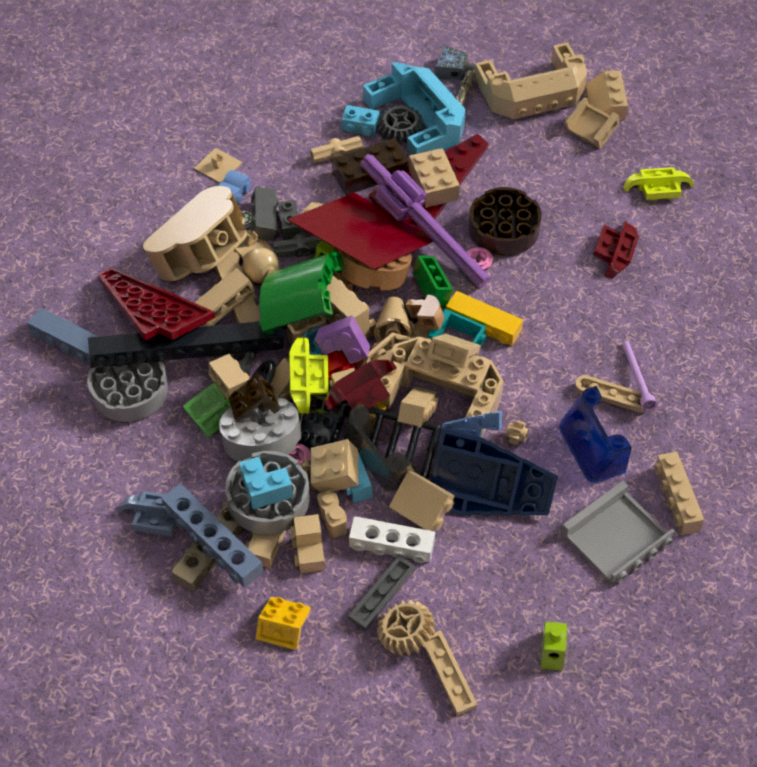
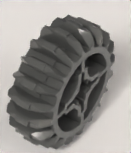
M393 105L392 108L387 107L386 111H382V114L379 115L378 130L383 139L390 140L396 138L400 145L403 142L407 144V137L423 131V119L418 110L414 111L413 107L408 108L407 105L405 107H401V105L395 107Z

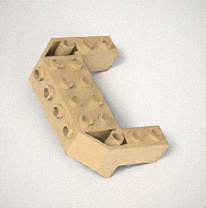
M569 43L554 45L552 48L551 62L556 69L554 71L511 80L507 71L498 73L492 61L487 60L475 63L474 79L491 112L510 119H517L576 105L585 90L587 70L583 55H575Z
M419 336L394 344L387 360H392L397 369L381 378L390 396L379 403L390 408L400 387L408 388L413 377L474 397L465 418L497 411L502 397L504 381L492 360L472 355L468 357L466 367L462 369L427 357L432 341L429 338ZM482 429V437L486 429Z

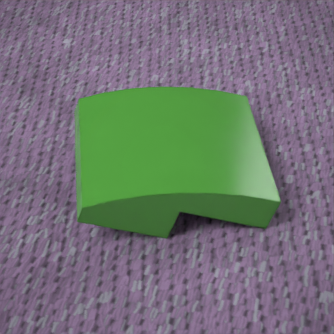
M214 382L183 405V408L207 438L219 429L222 415L231 407L230 402Z

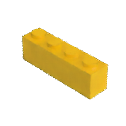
M458 291L455 292L446 305L447 310L486 326L485 335L497 339L502 344L512 346L522 331L523 319Z

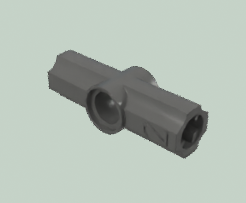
M296 234L289 240L274 241V253L277 257L295 255L298 258L302 256L307 257L310 252H316V247L322 240L315 236L307 237L305 234Z

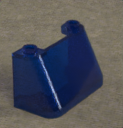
M597 386L585 389L560 420L559 430L582 473L592 483H598L625 474L632 450L631 445L624 436L617 434L608 437L594 412V406L601 402L602 396Z

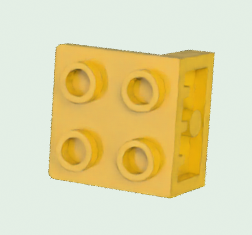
M271 597L258 617L255 639L297 650L301 628L310 613L311 607L305 606L302 603L286 601L280 597Z

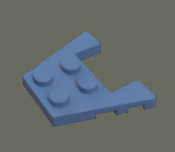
M499 410L445 422L442 424V428L482 437V429L500 430L502 428V411Z

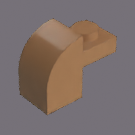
M427 295L425 300H407L405 305L410 317L418 318L422 329L440 330L444 321V313L435 296Z

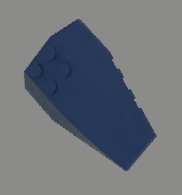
M442 428L431 482L454 495L452 500L454 504L449 511L450 513L463 516L549 515L558 475L483 437Z

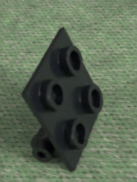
M311 406L301 432V441L297 443L310 448L333 443L331 439H336L332 437L333 433L338 434L335 430L338 431L342 423V417Z

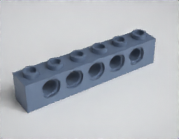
M181 483L161 498L162 510L165 515L173 517L176 525L181 530L185 529L189 533L190 539L195 544L198 542L202 546L204 553L208 557L212 556L218 567L229 573L234 583H240L245 588L264 573L262 562ZM238 561H239V562H242L241 564H238V565L234 564L235 562H238Z

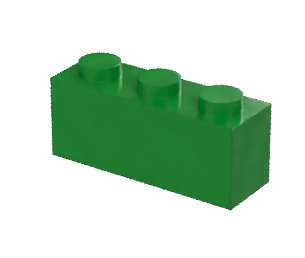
M418 256L412 274L424 297L426 298L427 295L435 296L440 306L446 307L453 292L452 286L435 256Z

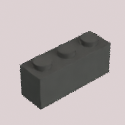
M255 186L251 195V235L252 231H254L258 235V239L272 241L279 232L276 190Z

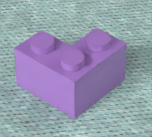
M353 315L319 328L315 338L324 355L342 349L350 364L368 357L370 345Z

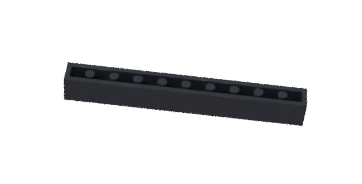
M259 321L196 327L192 331L173 340L161 334L144 340L139 333L88 338L91 368L284 348L282 326L275 328L274 334H269L262 331Z

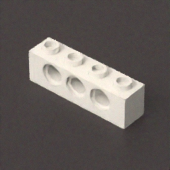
M355 516L349 535V547L356 551L367 550L377 555H393L395 558L401 556L402 558L413 559L418 563H430L435 542L434 531ZM389 540H394V541H396V542L390 543V542H388V541H389ZM409 544H414V545H416V546L410 547V546H408V545H409Z

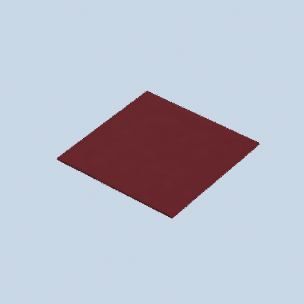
M355 192L287 220L372 270L380 268L433 242L420 228L407 221H397L387 210Z

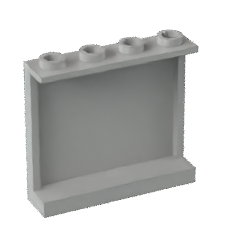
M624 481L617 484L565 522L561 531V535L611 585L617 581L621 583L626 579L630 571H637L643 565V561L647 558L649 560L653 559L662 547L664 549L673 542L672 537L675 531L672 528L667 532L627 493L628 485Z

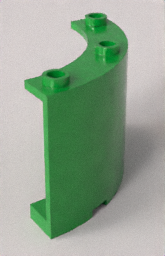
M332 252L269 273L260 287L259 326L262 331L274 334V329L316 315L324 317L333 315L329 290L327 291V285L331 284L333 272L340 273L345 271L341 253Z

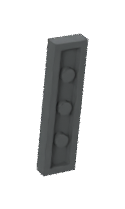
M398 556L349 614L348 619L366 631L414 573L416 566Z

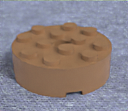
M338 250V253H341L345 270L339 274L357 286L369 289V286L380 287V290H393L404 285L407 280L412 260L410 253L372 270Z

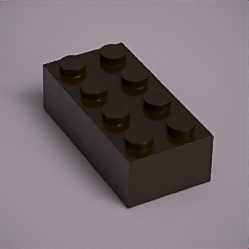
M396 138L332 158V173L345 195L379 185L360 166V162L368 154L373 155L391 175L398 170L400 172H409V159Z

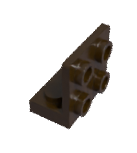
M259 374L248 379L242 387L235 390L229 397L234 419L237 422L260 404L265 410L269 409L274 414L280 410L273 386Z

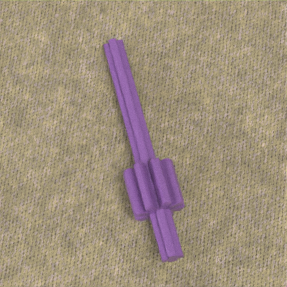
M366 155L364 160L360 162V166L379 184L376 190L378 193H376L375 198L397 221H405L410 217L478 288L484 287L491 277L422 207L425 202L426 193L405 171L400 172L398 170L391 175L373 155Z

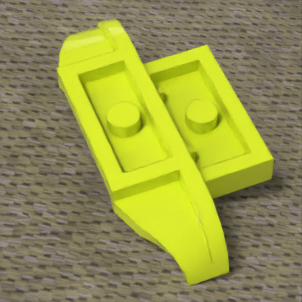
M674 167L640 169L639 173L631 175L626 180L624 190L629 192L632 186L637 185L638 190L643 191L646 200L681 198V182H688L690 187H694V183L687 173L676 171Z
M297 338L289 352V392L298 408L299 414H308L310 395H328L329 393L328 355H309L308 338Z

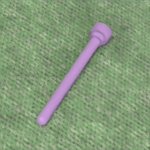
M624 341L622 346L642 395L640 404L644 411H652L657 407V401L648 392L630 343Z

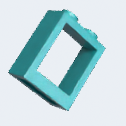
M447 309L443 312L444 321L440 330H431L428 334V338L432 340L433 337L443 335L448 326L474 337L475 339L472 343L483 345L487 337L485 335L486 326Z

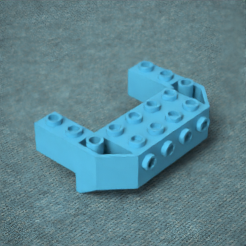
M393 62L391 74L363 85V101L370 109H376L401 98L408 108L413 107L414 111L418 110V113L421 114L423 125L427 129L407 137V152L409 155L441 148L446 150L460 143L465 125L466 109L429 68Z

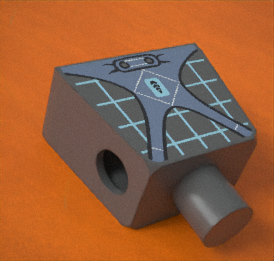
M448 46L443 47L436 65L437 78L462 80L466 71H473L475 73V64L468 63V54L466 52Z

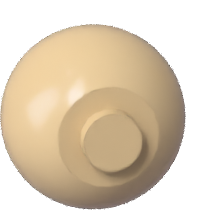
M255 248L248 251L243 257V271L246 277L256 284H263L264 279L269 273L280 268L278 257L267 248Z

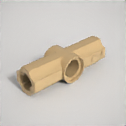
M360 136L342 141L338 138H333L324 146L310 149L311 160L313 163H318L362 149V140Z

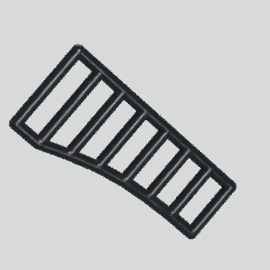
M310 395V400L321 401L319 409L327 411L328 407L324 402L327 395ZM347 400L336 405L340 406L337 415L342 417V423L338 431L335 430L338 434L333 433L332 437L336 438L335 440L331 439L333 443L340 441L338 439L347 408L352 409ZM371 407L356 416L350 442L356 447L365 414L375 415L376 419L367 451L365 452L357 448L361 459L371 463L399 483H402L407 472L410 471L421 428L433 430L420 476L428 479L442 429L440 424L425 421L421 427L414 425L402 470L399 474L391 468L403 424L397 421L399 413ZM298 413L302 432L306 414ZM387 418L394 420L395 423L384 462L374 457V452L383 420Z

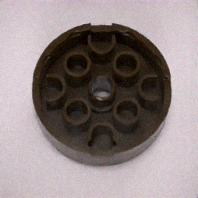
M510 187L489 189L479 198L476 197L471 204L469 214L470 236L480 248L487 249L493 254L515 255L522 253L532 247L539 237L542 218L540 206L535 199L532 200L527 196L526 192Z

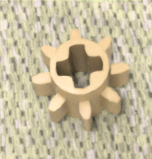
M517 420L514 424L510 423L505 434L506 437L510 438L508 443L519 445L520 442H526L529 434V429L525 428L526 423Z

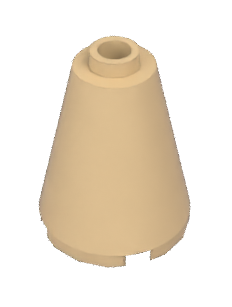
M390 297L385 301L374 329V337L377 342L391 333L408 337L412 336V329L402 299Z

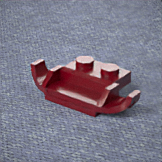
M626 221L622 223L620 232L604 225L592 254L609 262V267L604 274L608 278L613 279L630 264L639 239L636 228Z
M392 360L369 361L336 381L324 402L330 410L340 402L347 400L355 415L358 416L390 396L381 378L396 370L397 367Z

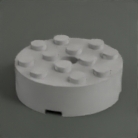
M162 361L96 367L88 372L87 383L95 408L105 417L115 421L131 422L144 419L156 412L167 397L168 382Z
M277 397L280 410L275 414L269 409L265 410L260 404L239 422L234 419L231 407L228 408L219 422L224 451L230 458L238 462L240 460L242 462V460L251 457V454L260 451H277L289 455L296 449L297 442L301 441L300 421L296 407L287 399Z
M277 451L256 452L243 461L260 457L265 473L286 467L292 483L293 498L253 509L241 477L239 462H237L226 480L225 489L228 508L233 519L250 532L257 534L281 533L290 529V526H294V517L304 516L308 509L310 500L308 477L298 461L285 453Z

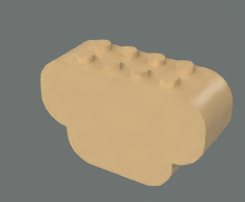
M225 186L210 187L199 193L144 242L143 248L160 279L176 281L186 277L191 272L202 273L212 269L241 244L247 236V231L244 227L245 218L230 188Z

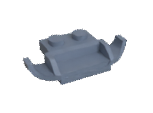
M143 491L142 494L126 498L119 508V513L121 514L126 509L134 510L135 518L131 524L133 531L172 537L176 528L175 519L171 516H166L162 510L161 498L165 494Z

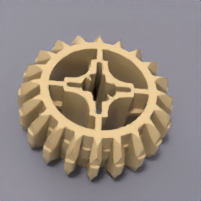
M402 600L400 605L394 603V608H387V614H381L382 620L378 621L377 633L384 648L390 650L391 653H398L402 657L406 652L410 656L412 651L418 653V648H426L425 642H431L430 636L434 635L433 628L435 627L433 615L419 601L414 603V601L410 600L406 604Z

